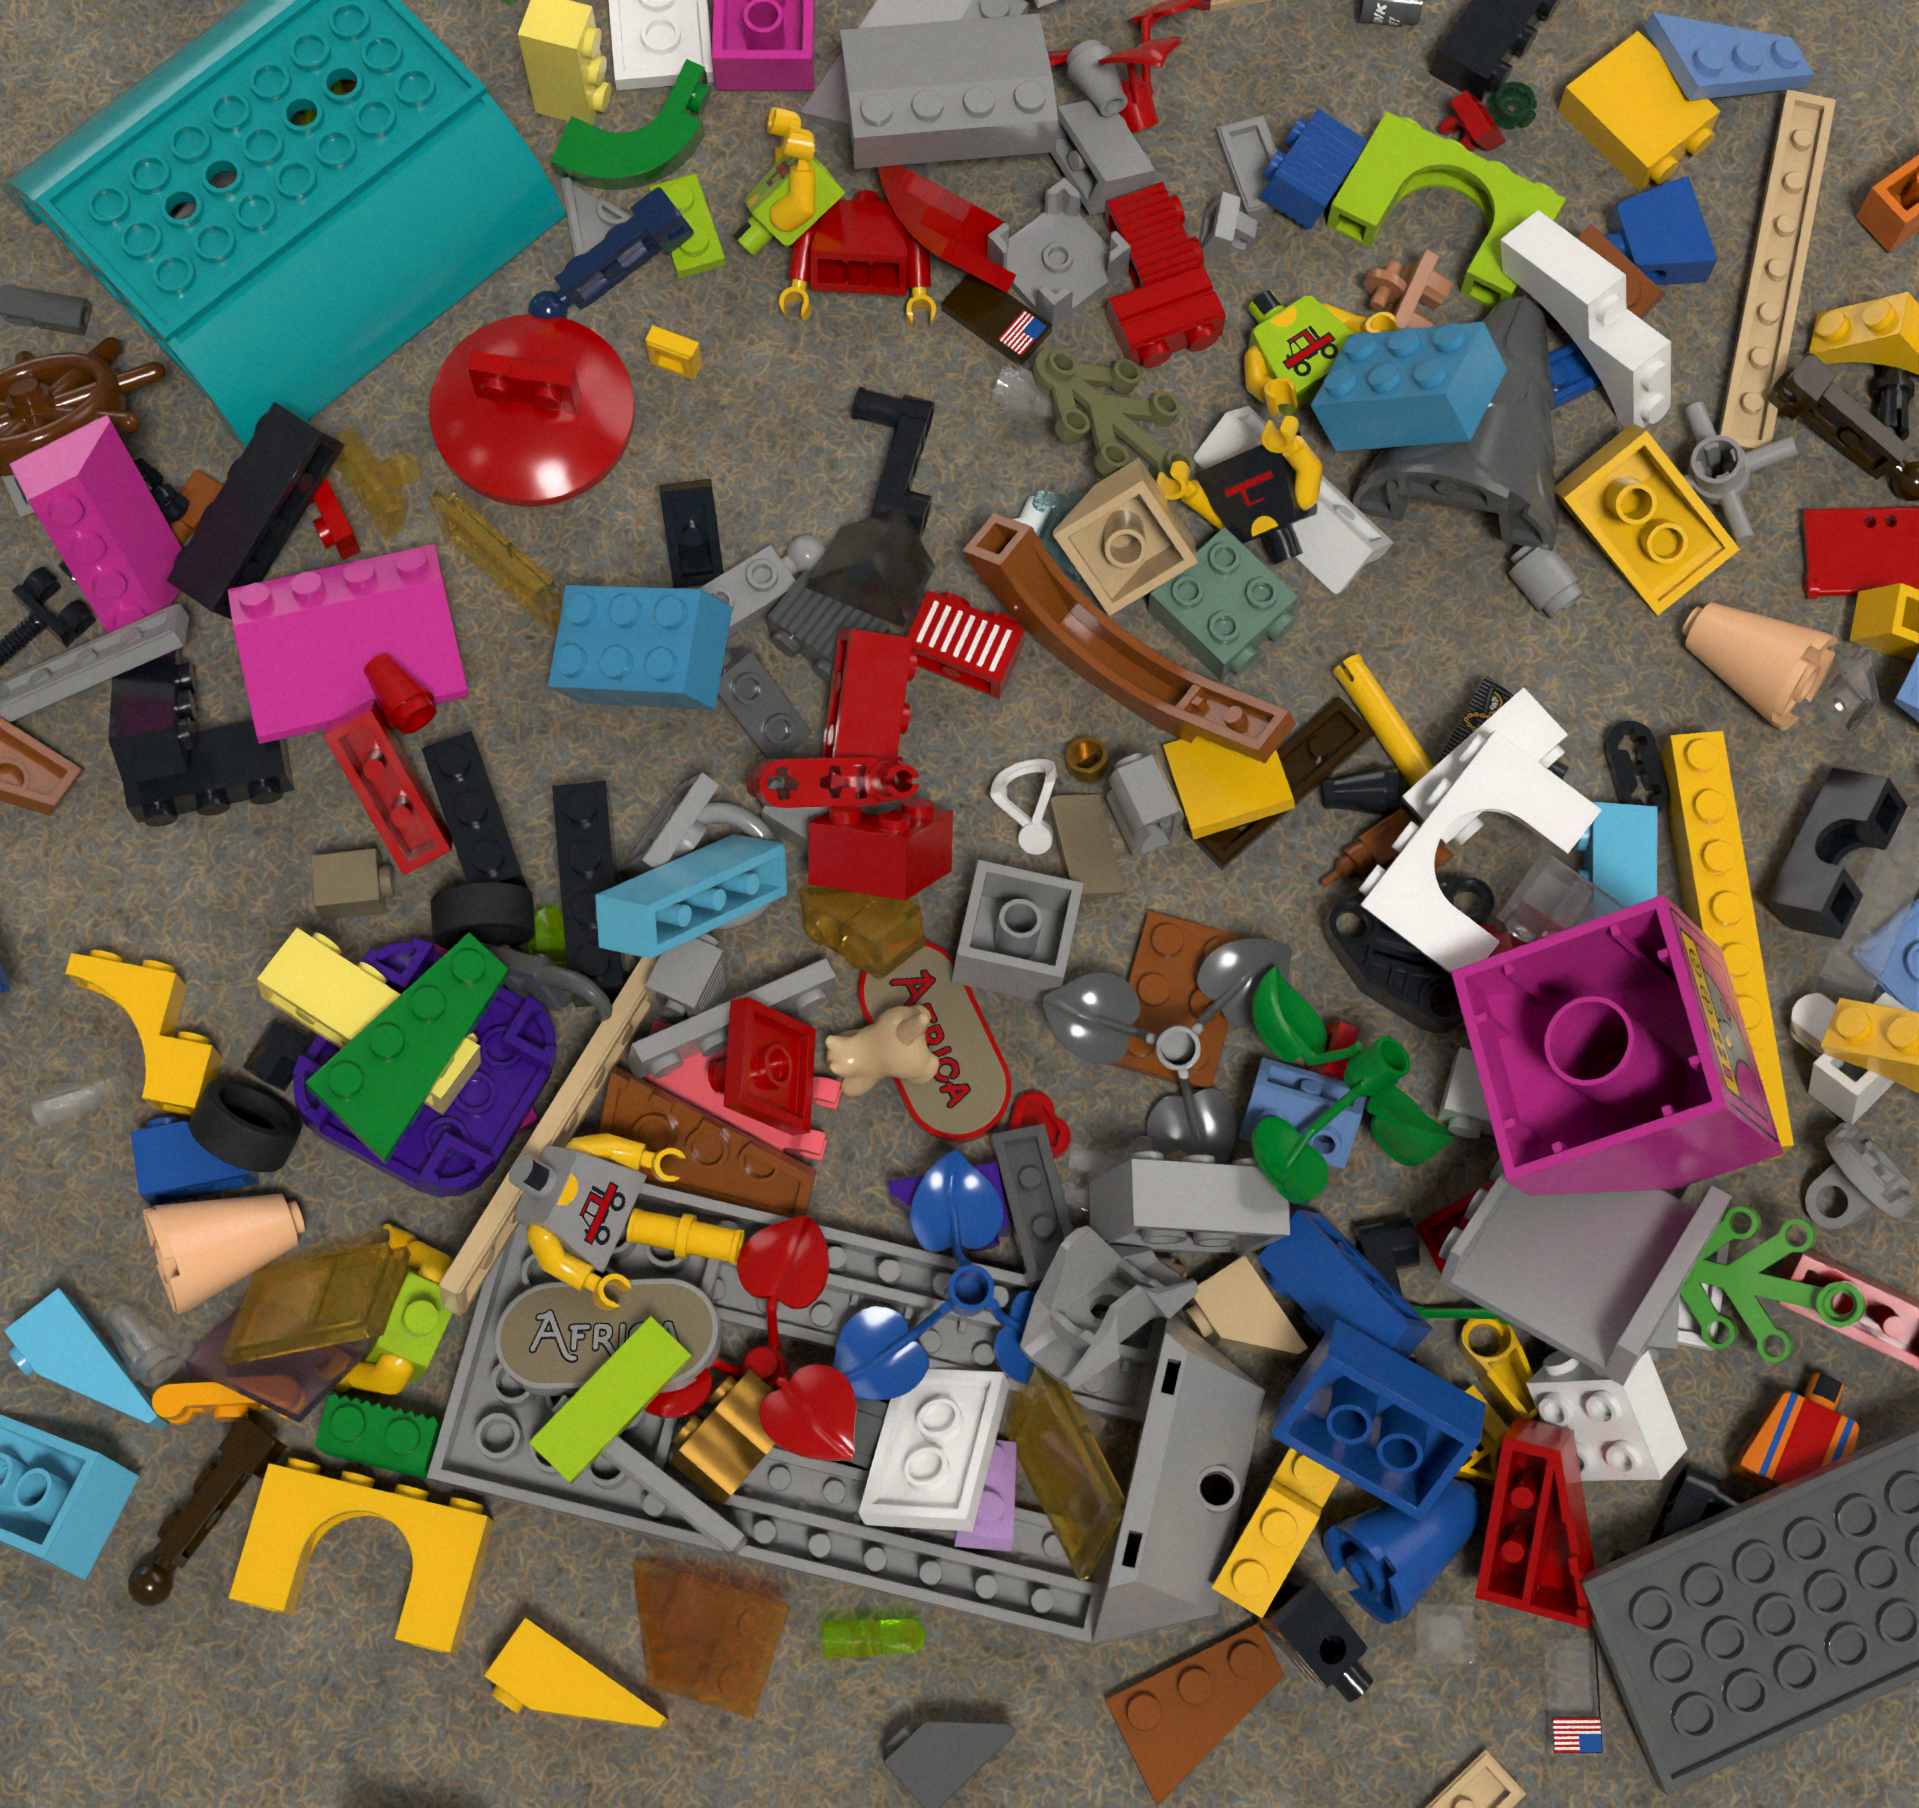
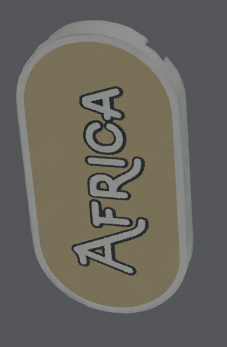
M678 1279L628 1280L631 1285V1290L628 1292L619 1290L615 1285L605 1284V1296L620 1305L619 1308L612 1311L599 1309L592 1299V1291L586 1288L580 1292L564 1282H551L540 1284L524 1291L506 1307L497 1324L495 1350L501 1366L509 1377L528 1392L542 1396L575 1395L632 1334L652 1316L694 1357L660 1393L672 1392L685 1388L696 1381V1376L702 1373L706 1367L709 1369L717 1358L722 1340L721 1323L712 1302L705 1293L696 1286Z

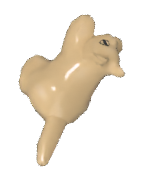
M919 1004L910 1007L898 1006L886 1010L877 1018L874 1024L865 1026L862 1029L846 1030L835 1036L829 1035L825 1040V1044L828 1047L826 1065L832 1073L844 1078L841 1082L842 1091L848 1097L861 1096L872 1089L881 1079L889 1076L906 1079L912 1084L922 1085L929 1082L939 1068V1058L931 1053L927 1046L925 1032L931 1020L930 1012Z

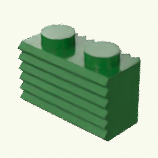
M335 1392L328 1396L316 1436L315 1447L325 1453V1455L428 1479V1471L442 1424L434 1416L428 1419L423 1413L417 1416L413 1411L406 1413L401 1408L394 1410L390 1405L384 1408L380 1403L373 1405L369 1400L363 1403L358 1398L352 1400L347 1395L340 1397Z

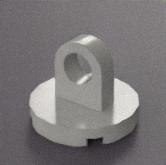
M1842 1122L1824 1138L1826 1147L1835 1163L1816 1178L1807 1189L1805 1204L1810 1218L1824 1228H1848L1877 1206L1891 1217L1902 1219L1918 1204L1917 1196L1914 1194L1906 1195L1912 1190L1911 1182L1896 1162L1876 1142L1873 1143L1869 1139L1862 1144L1854 1136L1860 1132L1859 1128L1849 1123ZM1832 1186L1840 1187L1848 1198L1847 1210L1837 1218L1826 1212L1822 1201L1824 1193Z

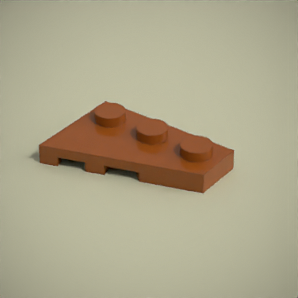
M1259 1623L1105 1699L1108 1709L1156 1807L1285 1676Z

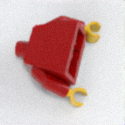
M861 190L853 196L852 200L839 199L794 242L788 279L792 280V285L785 289L779 298V305L785 318L789 304L795 300L804 302L801 308L802 320L806 321L810 317L812 305L805 292L807 283H810V290L906 296L907 289H912V298L909 299L905 311L906 323L912 328V310L924 308L930 315L929 326L933 324L936 315V304L931 297L927 296V288L932 287L930 251L909 234L898 220L889 202H882L881 197L876 192Z

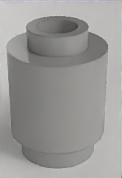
M1523 546L1510 558L1515 566L1509 571V576L1538 612L1544 610L1551 619L1559 615L1563 607L1567 609L1583 596L1584 592L1578 586L1580 578L1555 547L1553 551L1538 547Z

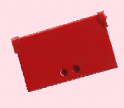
M1919 507L1803 509L1802 520L1806 562L1803 590L1806 599H1817L1818 596H1858L1859 591L1897 583H1903L1919 590ZM1886 518H1890V519L1893 520V523H1894V526H1893V527H1892L1891 522H1890L1889 520H1886Z

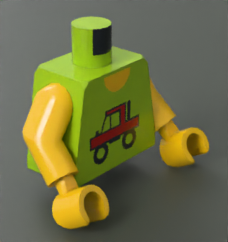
M777 107L771 108L767 120V133L782 137L780 147H775V165L745 197L744 202L753 215L733 235L753 256L774 236L786 248L793 244L846 193L833 174L814 156V135L809 130L801 129L799 115L794 111Z
M1267 290L1258 295L1248 306V311L1259 325L1251 331L1248 350L1244 355L1246 390L1267 405L1269 416L1275 417L1279 415V410L1284 417L1288 416L1316 397L1349 335H1356L1361 332L1376 333L1399 330L1395 317L1389 312H1379L1370 318L1356 315L1327 303L1321 304L1313 296L1309 295L1303 296L1285 308L1272 290Z
M384 1224L382 1227L390 1233L387 1245L383 1249L373 1246V1252L398 1264H406L408 1267L364 1362L359 1361L356 1363L333 1348L325 1351L324 1356L332 1360L333 1363L326 1372H316L315 1377L339 1392H345L353 1387L359 1390L393 1395L403 1391L408 1383L415 1386L427 1370L453 1313L443 1308L438 1285L454 1260L447 1254L421 1241H417L413 1233L391 1224Z

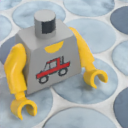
M608 1133L572 1138L565 1148L548 1145L542 1150L538 1160L529 1154L520 1156L513 1163L509 1172L510 1183L523 1190L515 1209V1218L527 1229L526 1238L540 1268L580 1292L584 1288L592 1291V1299L599 1309L612 1311L619 1308V1304L605 1296V1284L615 1285L619 1290L628 1292L631 1290L629 1281L620 1274H609L601 1278L593 1272L604 1273L647 1177V1175L639 1172L641 1166L649 1168L652 1175L661 1182L679 1180V1177L664 1174L660 1168V1161L667 1154L678 1159H686L682 1151L676 1148H665L655 1153L647 1151L646 1144Z

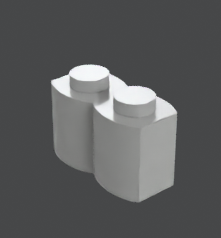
M1136 753L1120 760L1115 764V771L1109 778V784L1112 789L1107 794L1106 800L1132 856L1137 858L1174 843L1180 836L1178 825L1183 820L1184 813L1155 755L1151 754L1144 757L1143 753Z

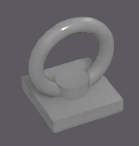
M700 773L679 784L674 789L619 871L632 879L691 853L704 835L707 828L706 825L729 824L739 828L749 837L777 842L768 825L750 810L731 803H708L720 785L704 773ZM772 902L715 929L726 930L744 926L762 915Z

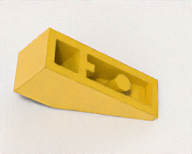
M1897 583L1859 591L1849 641L1882 654L1914 660L1919 651V590L1903 583Z
M524 1618L484 1675L496 1684L490 1695L517 1714L525 1705L537 1713L664 1730L670 1721L527 1618Z

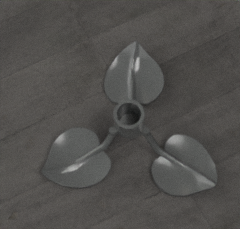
M1248 938L1229 942L1212 951L1200 967L1197 975V984L1201 992L1214 1002L1190 1028L1180 1024L1170 1025L1157 1035L1132 1026L1140 1013L1139 998L1130 983L1120 976L1106 972H1094L1080 976L1066 985L1048 992L1042 1000L1043 1008L1050 1028L1056 1037L1071 1053L1086 1062L1103 1065L1118 1062L1127 1052L1129 1044L1128 1035L1155 1045L1156 1054L1160 1062L1165 1067L1178 1071L1182 1097L1175 1095L1167 1096L1153 1107L1146 1127L1147 1137L1152 1139V1141H1148L1151 1149L1154 1146L1159 1152L1163 1153L1164 1161L1168 1154L1180 1150L1188 1156H1214L1215 1164L1226 1165L1236 1140L1237 1117L1230 1100L1222 1091L1216 1088H1205L1192 1095L1188 1068L1197 1062L1201 1053V1044L1197 1036L1220 1009L1226 1020L1232 1025L1246 1029L1255 1028L1252 1004L1256 988L1264 975L1275 966H1278L1282 977L1289 984L1292 950L1289 945L1280 941L1265 938Z

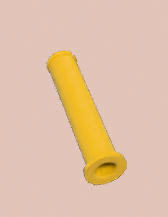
M1360 654L1353 655L1343 661L1347 668L1343 669L1341 665H1338L1332 674L1339 680L1412 788L1435 766L1364 663L1363 657Z

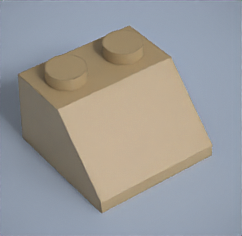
M1137 458L1095 484L1053 531V536L1109 616L1198 563L1194 538L1140 458Z

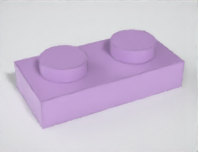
M995 1441L973 1532L955 1531V1547L1011 1552L1014 1541L1017 1442Z

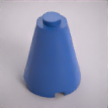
M1453 1478L1421 1522L1387 1502L1340 1520L1328 1529L1323 1537L1327 1558L1335 1574L1345 1567L1360 1587L1349 1591V1593L1366 1613L1383 1624H1391L1395 1620L1398 1622L1412 1611L1483 1521L1481 1512L1483 1502L1471 1484L1466 1481L1459 1482Z

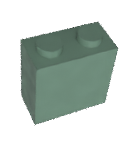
M1225 527L1196 552L1197 564L1150 593L1148 612L1220 681L1232 671L1237 676L1244 673L1258 658L1259 652L1256 649L1269 637L1274 642H1277L1287 634L1296 622L1293 615L1298 601V596Z

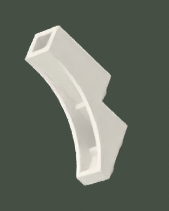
M1537 210L1501 239L1502 273L1537 300L1570 335L1602 382L1613 405L1617 419L1625 428L1631 423L1644 428L1649 423L1654 424L1664 417L1671 406V341L1627 309L1625 273Z

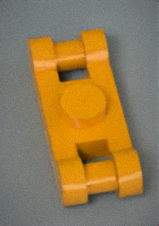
M288 1379L167 1384L158 1388L152 1398V1407L156 1414L174 1425L187 1424L196 1413H214V1420L219 1422H238L243 1416L248 1418V1411L273 1410L284 1419L294 1420L301 1417L307 1410L308 1398L302 1389Z

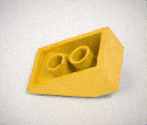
M1631 423L1555 486V495L1657 616L1740 550L1648 431L1634 423Z

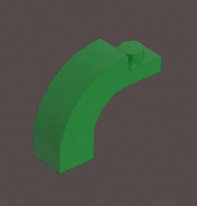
M686 59L662 111L653 121L638 130L625 133L608 132L571 116L550 160L555 174L563 178L569 177L575 183L592 188L625 190L649 185L675 172L692 156L705 136L702 120L692 116L693 113L700 115L703 112L711 93V87L707 85L708 79L705 67Z

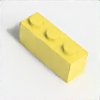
M530 0L518 32V38L535 113L569 121L570 117L573 116L593 125L597 111L605 113L607 110L612 87L611 83H607L605 78L607 59L601 55L602 32L601 29L596 28L592 6L570 0Z

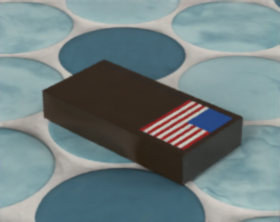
M970 273L967 274L942 303V311L1020 368L1052 332V324L1009 293Z

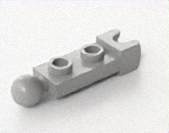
M804 534L796 537L789 544L786 556L780 559L772 546L769 545L699 589L733 607L728 636L774 609L796 582L793 575L797 573L802 574L805 570L811 574L818 573L827 560V550L823 542L817 537Z

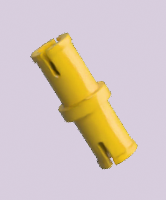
M634 1208L629 1219L626 1238L629 1243L636 1242L674 1251V1256L677 1258L687 1259L689 1255H695L737 1265L744 1244L745 1232L741 1229L734 1230L698 1222L697 1216L684 1213L679 1218Z

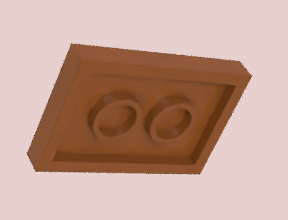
M1148 911L1128 982L1140 1001V1013L1132 1026L1159 1035L1164 1028L1170 1025L1180 1024L1189 1028L1194 1025L1204 1011L1214 1002L1201 992L1197 984V975L1202 963L1218 947L1229 942L1248 939V937ZM1221 1009L1197 1036L1201 1044V1053L1197 1062L1188 1068L1191 1088L1197 1090L1212 1088L1229 1022L1224 1017ZM1128 1035L1129 1044L1124 1057L1118 1062L1107 1064L1180 1085L1178 1071L1171 1070L1160 1062L1156 1054L1155 1045Z

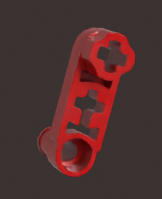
M872 756L760 760L755 769L747 774L746 787L747 792L754 796L760 805L768 807L877 805L879 802H892L898 799L910 798L919 788V784L912 783V778H919V774L910 765L901 764L891 759H877ZM856 764L860 765L858 774L855 769ZM833 766L834 775L857 776L856 782L858 787L834 788L833 797H830L829 789L820 787V777L829 776L830 767ZM768 777H784V789H768ZM895 778L894 786L893 784H886V779ZM857 789L859 790V793H860V797H859V798H856V797H855L856 792H857Z

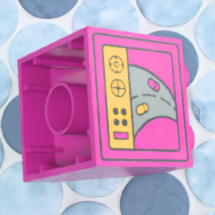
M1664 894L1451 971L1506 1181L1527 1195L1678 1189L1784 1154L1723 951Z

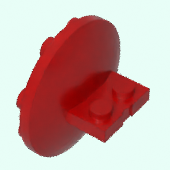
M526 314L490 323L466 337L455 347L442 364L435 378L430 396L429 417L432 434L442 459L451 472L464 485L496 502L514 506L534 507L552 505L577 497L594 487L612 471L623 456L633 432L635 401L625 365L615 350L600 335L582 324L566 318L543 319Z

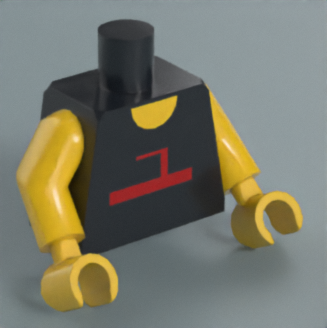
M1285 416L1280 430L1275 427L1272 420L1267 421L1261 435V445L1195 473L1196 480H1189L1190 468L1187 463L1175 461L1172 463L1170 474L1176 480L1170 479L1163 472H1159L1156 483L1167 499L1176 500L1181 498V501L1218 530H1222L1225 527L1242 544L1264 537L1275 565L1303 553L1292 524L1317 514L1316 502L1319 500L1323 465L1301 437L1298 431V419L1294 416Z

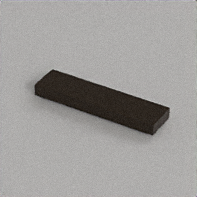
M1337 697L1277 750L1295 806L1324 782V778L1332 775L1375 736V732L1340 697ZM1291 810L1194 840L1189 827L1186 830V834L1223 870Z

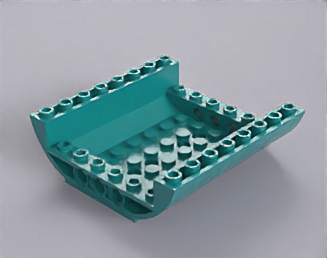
M245 0L2 184L5 195L33 225L37 226L43 222L211 401L224 429L244 450L255 434L257 422L269 411L274 402L301 415L308 421L311 420L567 216L543 168L511 121L489 95L486 86L400 0ZM342 79L353 80L357 83L354 90L346 95H336L330 91L333 84ZM307 109L317 113L314 121L308 125L297 126L291 123L293 115L300 110ZM231 171L237 174L235 181L228 187L216 188L210 185L212 178L219 172ZM191 202L196 205L194 213L188 218L174 219L170 216L172 209L179 203Z

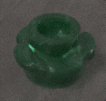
M1508 82L1498 89L1497 94L1491 96L1488 103L1489 113L1495 116V123L1504 129L1512 130L1515 126L1525 128L1536 117L1534 110L1537 107V101L1534 92L1529 86L1521 82ZM1514 105L1517 107V110L1511 111L1508 107Z

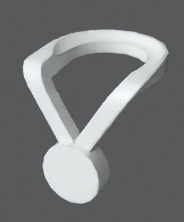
M1029 759L1005 768L995 777L990 791L993 801L1021 825L1018 835L1019 844L1024 851L1033 855L1045 853L1051 847L1053 841L1051 826L1042 820L1054 783L1058 777L1055 763L1049 759ZM1034 772L1045 773L1044 785L1031 819L1008 799L1007 785L1013 779L1024 774Z

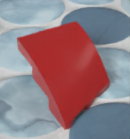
M902 165L877 167L887 200L898 220L911 236L939 258L1006 293L1008 292L1016 274L987 259L988 235L1005 223L1003 220Z

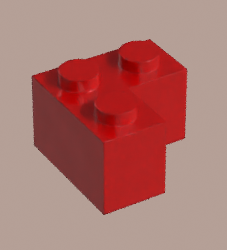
M922 798L903 800L902 805L878 816L862 813V808L856 805L830 807L828 812L809 822L808 884L904 901L908 900L952 871L953 810L936 808L933 801Z

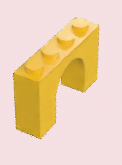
M288 1458L285 1467L268 1463L229 1599L238 1603L294 1616L311 1555L320 1539L330 1529L343 1521L364 1516L378 1517L394 1523L401 1530L409 1544L413 1561L411 1582L395 1639L405 1644L458 1656L494 1525L492 1519L481 1515L484 1506L454 1497L450 1498L449 1506L427 1502L429 1492L401 1484H396L394 1493L374 1489L375 1479L348 1471H342L340 1480L320 1476L321 1466L294 1458Z

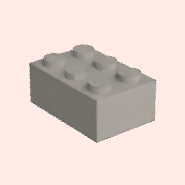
M1136 1152L1130 1154V1160L1121 1164L1110 1165L1108 1172L1089 1182L1090 1228L1107 1244L1148 1247L1153 1251L1247 1255L1290 1235L1289 1201L1282 1197L1277 1191V1187L1267 1180L1255 1158L1239 1159L1233 1161V1165L1215 1164V1157L1210 1155L1186 1156L1181 1159L1182 1162L1164 1161V1155L1160 1152Z

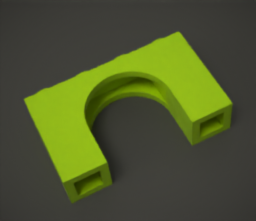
M1386 111L1332 202L1327 227L1371 248L1392 211L1405 196L1414 191L1429 187L1455 190L1467 196L1477 205L1485 218L1488 231L1487 237L1466 271L1460 293L1492 309L1500 301L1515 297L1520 286L1502 273L1501 239L1537 210L1557 223L1566 198L1556 194L1551 187L1543 183H1533L1511 172L1501 162L1488 161L1468 151L1456 140L1443 139L1423 129L1419 123L1411 118L1398 117Z

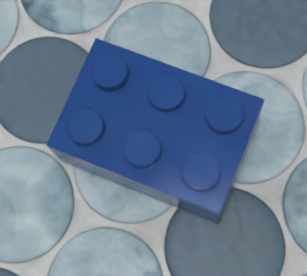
M1335 1319L1281 1397L1271 1437L1421 1522L1480 1443L1486 1404L1342 1321Z

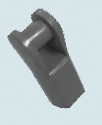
M13 285L0 287V314L6 322L85 336L92 312V306L86 298L43 291L37 292Z

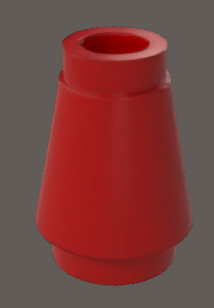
M381 654L373 658L365 666L363 672L368 678V682L390 727L398 728L402 734H411L426 726L433 719L437 711L432 703L434 700L433 694L397 661H394L390 654Z

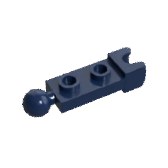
M655 188L631 207L635 214L625 223L611 228L600 243L587 253L578 255L569 261L564 271L554 278L561 287L556 292L543 290L535 294L529 302L528 313L542 319L558 317L567 319L568 308L571 305L575 304L582 310L594 303L661 251V249L666 255L672 253L693 236L694 230L662 188Z

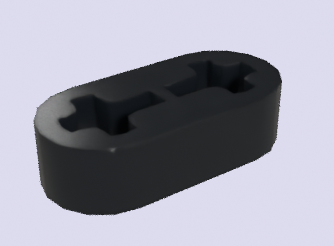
M1624 721L1617 724L1611 730L1604 745L1605 757L1618 803L1644 805L1642 799H1632L1631 797L1638 787L1636 776H1640L1644 789L1649 792L1655 791L1656 793L1649 806H1657L1658 815L1667 804L1669 786L1655 738L1651 730L1644 724L1637 721ZM1624 735H1629L1632 743H1641L1642 745L1635 756L1637 765L1633 766L1630 753L1627 750H1618L1617 748L1622 742Z

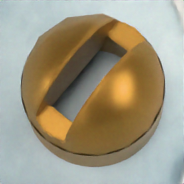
M1081 737L1073 741L1067 748V767L1076 780L1091 784L1099 781L1106 775L1109 767V756L1107 747L1101 740L1095 737ZM1098 758L1101 760L1100 762L1094 764L1093 766H1091V767H1089V768H1085V767L1089 766L1093 761L1097 760Z

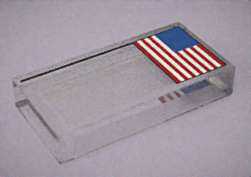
M1599 1639L1540 1640L1547 1757H1606V1723L1601 1643Z

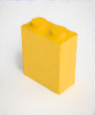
M1639 31L1635 32L1565 87L1558 111L1639 191L1652 180L1657 185L1666 181L1678 168V160L1688 152L1693 156L1700 154L1714 139L1715 133L1712 130L1721 112L1709 99L1688 100L1658 49Z

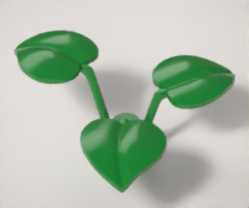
M1278 966L1273 967L1264 975L1254 993L1252 1015L1255 1028L1270 1051L1284 1062L1291 1063L1302 1057L1311 1066L1350 1058L1347 1063V1069L1344 1071V1080L1350 1091L1303 1131L1300 1136L1289 1122L1279 1117H1267L1259 1122L1253 1130L1251 1144L1255 1159L1267 1180L1277 1187V1191L1282 1197L1292 1203L1301 1204L1313 1200L1323 1192L1328 1180V1165L1323 1156L1308 1145V1143L1358 1097L1367 1096L1368 1098L1366 1109L1373 1115L1370 1126L1376 1141L1390 1157L1402 1165L1413 1167L1421 1165L1455 1139V1136L1444 1126L1429 1118L1414 1100L1394 1086L1398 1083L1399 1079L1409 1073L1411 1067L1409 1056L1398 1041L1389 1036H1382L1366 1048H1364L1361 1042H1356L1349 1048L1324 1052L1327 1046V1033L1324 1024L1315 1010L1284 980Z

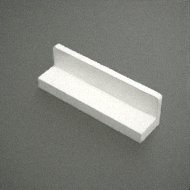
M1250 406L1226 412L1195 453V462L1203 469H1207L1261 445V435L1267 422ZM1322 475L1319 500L1316 502L1317 514L1292 524L1303 550L1302 554L1295 557L1334 594H1338L1346 589L1365 564L1379 559L1394 542Z

